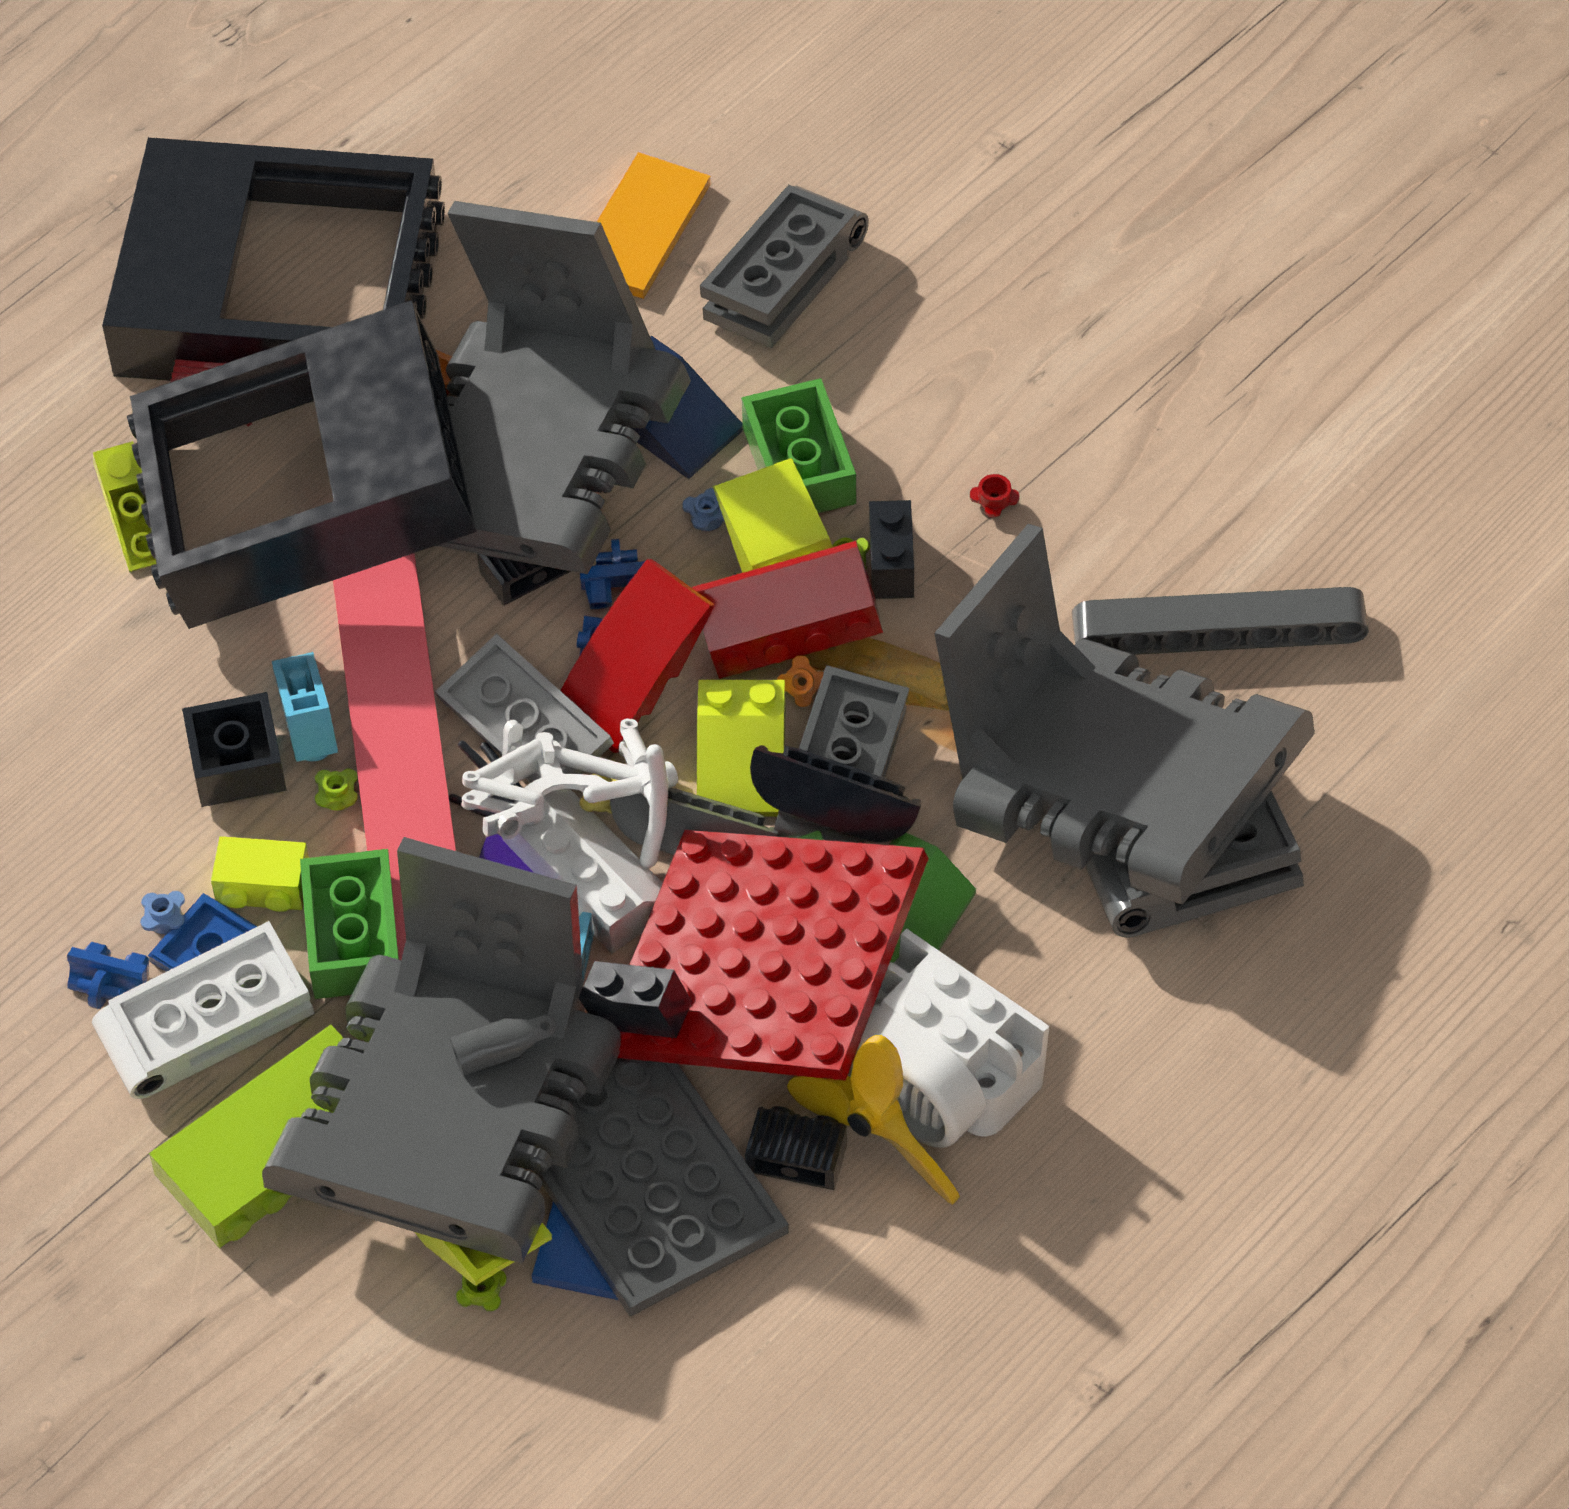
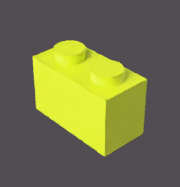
M219 836L211 877L215 900L230 908H243L245 906L263 907L277 912L289 909L303 910L300 859L309 858L306 843Z

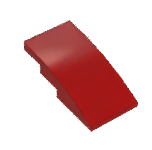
M647 559L621 592L593 633L560 690L611 736L614 744L609 750L613 753H619V744L624 741L620 732L621 721L633 719L638 723L641 716L651 715L668 680L679 677L715 606L653 559Z

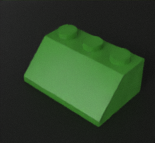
M905 833L903 836L892 840L889 845L924 848L929 859L901 933L908 929L937 950H940L975 896L976 888L937 846L909 833ZM901 934L890 961L892 963L899 958Z
M388 849L300 859L309 973L315 999L352 995L370 958L373 956L383 955L399 960Z

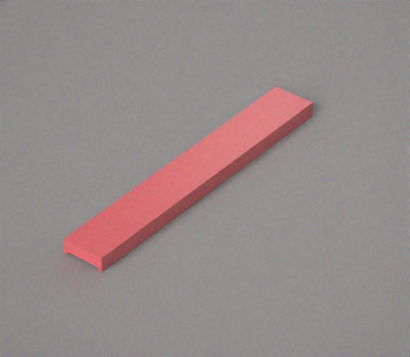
M415 553L333 580L367 851L388 849L399 960H402L406 943L397 849L403 837L456 851Z

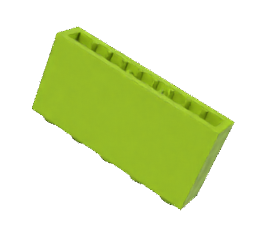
M332 1025L326 1027L149 1153L155 1176L219 1249L229 1241H236L242 1238L254 1223L267 1214H274L281 1210L288 1199L292 1197L288 1194L264 1188L262 1171L289 1119L301 1118L303 1112L308 1108L330 1112L317 1106L311 1099L310 1076L323 1050L328 1046H337L341 1039H343L342 1035Z

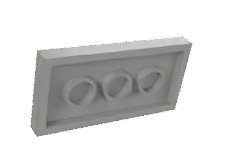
M497 633L435 691L438 698L501 756L503 752V729L510 720H516L523 727L522 745L535 740L538 733L547 732L553 735V740L557 741L562 748L600 757L614 744L609 734ZM560 765L563 774H582L584 772ZM538 771L526 779L532 783L540 779L541 776Z

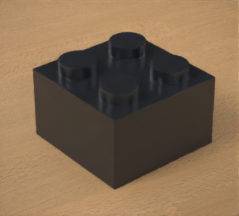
M267 692L182 708L201 807L287 791Z

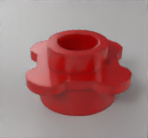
M990 474L983 477L978 487H973L970 490V500L974 503H979L985 509V514L989 517L1000 516L1003 509L1009 505H1016L1020 499L1019 492L1012 489L1010 481L1005 476L999 474Z

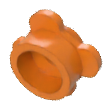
M797 656L792 660V667L786 674L779 675L777 680H785V691L795 698L796 705L806 707L812 703V696L818 692L824 672L818 671L814 666L810 665V661L806 656ZM800 677L806 679L805 685L799 684L798 680Z

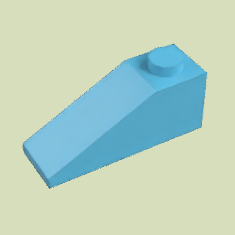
M311 652L272 661L296 762L303 760L319 761L330 754L339 753L330 709L314 653Z

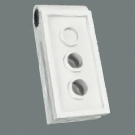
M270 921L109 1000V1005L101 1009L93 1017L92 1025L130 1096L134 1099H143L313 1015L314 1010L309 1001L311 998L308 989Z

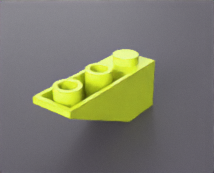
M133 441L93 452L94 467L129 572L156 564V558H153L146 540V535L152 532L142 513L141 504L147 501L142 495L136 475L142 473V469L139 468L133 455Z

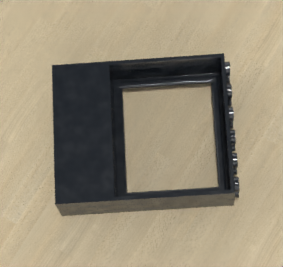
M148 137L102 324L113 376L170 381L176 359L229 363L331 328L225 319L251 201L402 212L383 310L412 300L420 318L425 319L427 298L423 293L424 288H431L433 265L430 264L431 256L436 257L438 254L439 234L436 232L437 225L443 226L445 219V202L439 201L442 191V177L435 175L434 159Z
M412 300L130 396L132 414L127 415V420L134 438L137 439V443L132 444V451L139 468L142 469V473L136 476L140 491L147 501L141 504L144 519L152 532L146 535V540L153 558H156V564L151 565V571L157 587L167 590L166 597L174 615L180 614L188 629L477 532L439 357ZM314 401L334 501L185 551L169 450Z

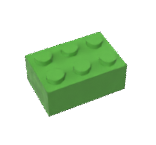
M821 378L741 397L743 430L757 470L792 458L818 513L857 504L856 472Z

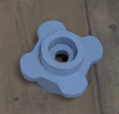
M713 488L705 490L704 493L695 498L687 497L683 501V510L690 513L691 522L696 529L712 531L722 525L724 518Z
M172 891L169 894L158 895L148 893L142 898L141 903L145 911L140 923L144 930L167 934L171 929H177L184 923L181 906L185 903V898L181 892Z

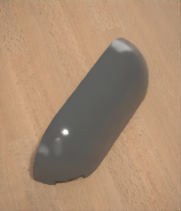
M671 787L668 788L666 827L660 851L674 855L684 830L777 837L778 831H775L774 827L768 828L764 826L765 817L760 814ZM640 793L611 799V812L619 829L629 839L643 845L650 810L646 797Z

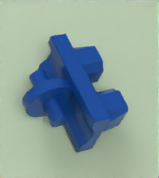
M611 539L612 551L599 552L596 557V565L591 567L588 574L580 573L581 590H586L590 609L612 607L611 588L626 587L645 562H638L637 549L620 551L619 539Z
M90 942L84 950L72 947L67 954V961L70 967L67 982L68 989L88 994V1005L91 1008L101 1009L107 999L111 1000L147 982L149 976V958L146 955L132 952L126 956L125 960L111 957V950L106 945Z

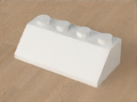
M571 789L551 791L543 796L544 816L542 821L522 825L520 832L514 838L503 839V841L534 873L577 885L579 916L582 912L592 913L594 936L613 954L643 932L663 883L649 868L641 865L640 859L593 812H587L580 807V798Z

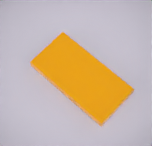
M640 152L635 156L597 222L603 226L632 295L644 299L709 189L711 178L710 175Z

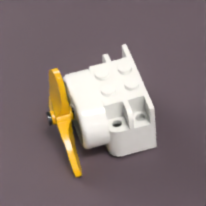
M906 929L901 933L899 958L894 963H889L846 1081L793 1076L789 1080L787 1088L792 1097L808 1110L818 1115L832 1117L839 1123L850 1126L860 1136L867 1137L872 1133L889 1141L942 1198L953 1205L960 1198L958 1191L919 1142L932 1147L944 1148L953 1145L966 1131L976 1136L984 1137L994 1135L1000 1131L1043 1085L1049 1025ZM1016 1049L1022 1052L1023 1055L1021 1057Z

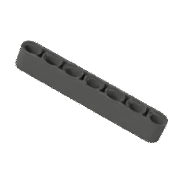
M1354 587L1089 600L1077 604L1072 610L1075 644L1080 639H1087L1134 655L1349 644L1363 640L1369 633L1364 594L1360 589Z

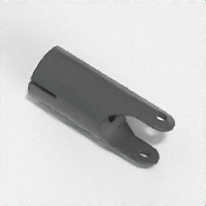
M541 1015L529 1020L504 1018L450 1037L452 1050L462 1076L520 1057L535 1042L553 1035L556 1030V1022L548 1015ZM541 1023L546 1025L545 1031L541 1029Z

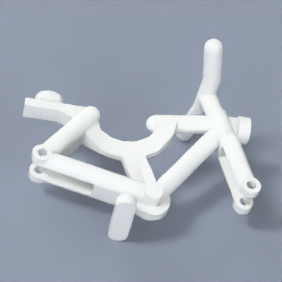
M624 719L620 724V732L624 741L619 744V753L624 756L627 765L562 748L557 741L553 740V735L547 732L538 733L535 740L522 745L523 727L516 720H510L503 729L502 757L476 771H467L463 774L462 784L473 790L462 796V807L467 810L481 809L496 813L483 818V833L487 837L499 834L503 839H511L520 832L522 825L542 821L544 816L543 796L551 791L560 789L580 790L583 792L584 799L589 803L642 793L650 805L640 863L645 868H651L657 862L666 827L668 788L677 785L678 775L674 765L669 761L665 762L661 746L653 744L646 749L638 731V723L633 719ZM560 765L616 779L617 781L608 782L597 775L563 774ZM539 771L540 779L533 781L525 788L514 786V784ZM493 795H497L504 798L518 801V803L513 804L490 797H492Z

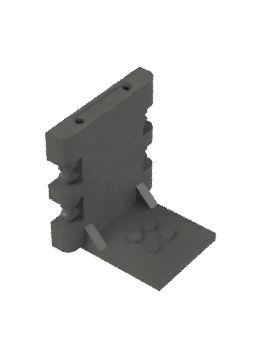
M454 201L447 214L488 299L487 322L475 321L470 324L446 366V373L450 379L446 389L456 396H449L447 398L477 532L437 546L588 574L611 531L601 511L606 500L594 492L609 493L614 485L634 488L646 466V462L636 445L640 435L631 428H645L649 420L669 423L691 381L684 364L677 357L668 352L655 349L601 223Z
M1027 524L934 633L962 775V781L956 790L953 800L956 826L1007 843L1019 827L1031 830L1034 828V825H1037L1043 819L1040 833L1051 838L1054 860L1079 869H1083L1094 854L1101 856L1109 855V852L1118 845L1116 860L1128 865L1131 887L1182 905L1315 734L1313 715L1308 710L1258 694L1251 696L1247 702L1240 699L1232 700V703L1224 709L1225 696L1214 691L1211 679L1187 671L1177 670L1171 677L1162 674L1157 676V679L1150 685L1148 683L1151 672L1139 667L1136 655L1087 639H1080L1074 645L1060 631L1043 528Z
M403 837L397 849L406 943L402 960L383 955L370 958L345 1007L348 1024L346 1029L359 1040L343 1038L337 1046L326 1047L310 1076L311 1099L317 1106L330 1112L308 1108L303 1112L301 1118L295 1117L287 1121L262 1171L264 1188L523 1264L545 1216L544 1198L539 1192L543 1182L539 1176L523 1168L536 1170L537 1172L547 1171L551 1164L567 1168L579 1142L577 1123L573 1119L576 1110L571 1103L564 1099L579 1100L585 1092L600 1096L620 1053L621 1035L618 1028L609 1020L586 1013L584 1006L579 1000V995L583 989L576 884ZM541 1015H548L556 1022V1030L553 1035L535 1042L520 1057L462 1076L452 1050L450 1037L504 1018L529 1020ZM541 1023V1029L545 1031L546 1025Z

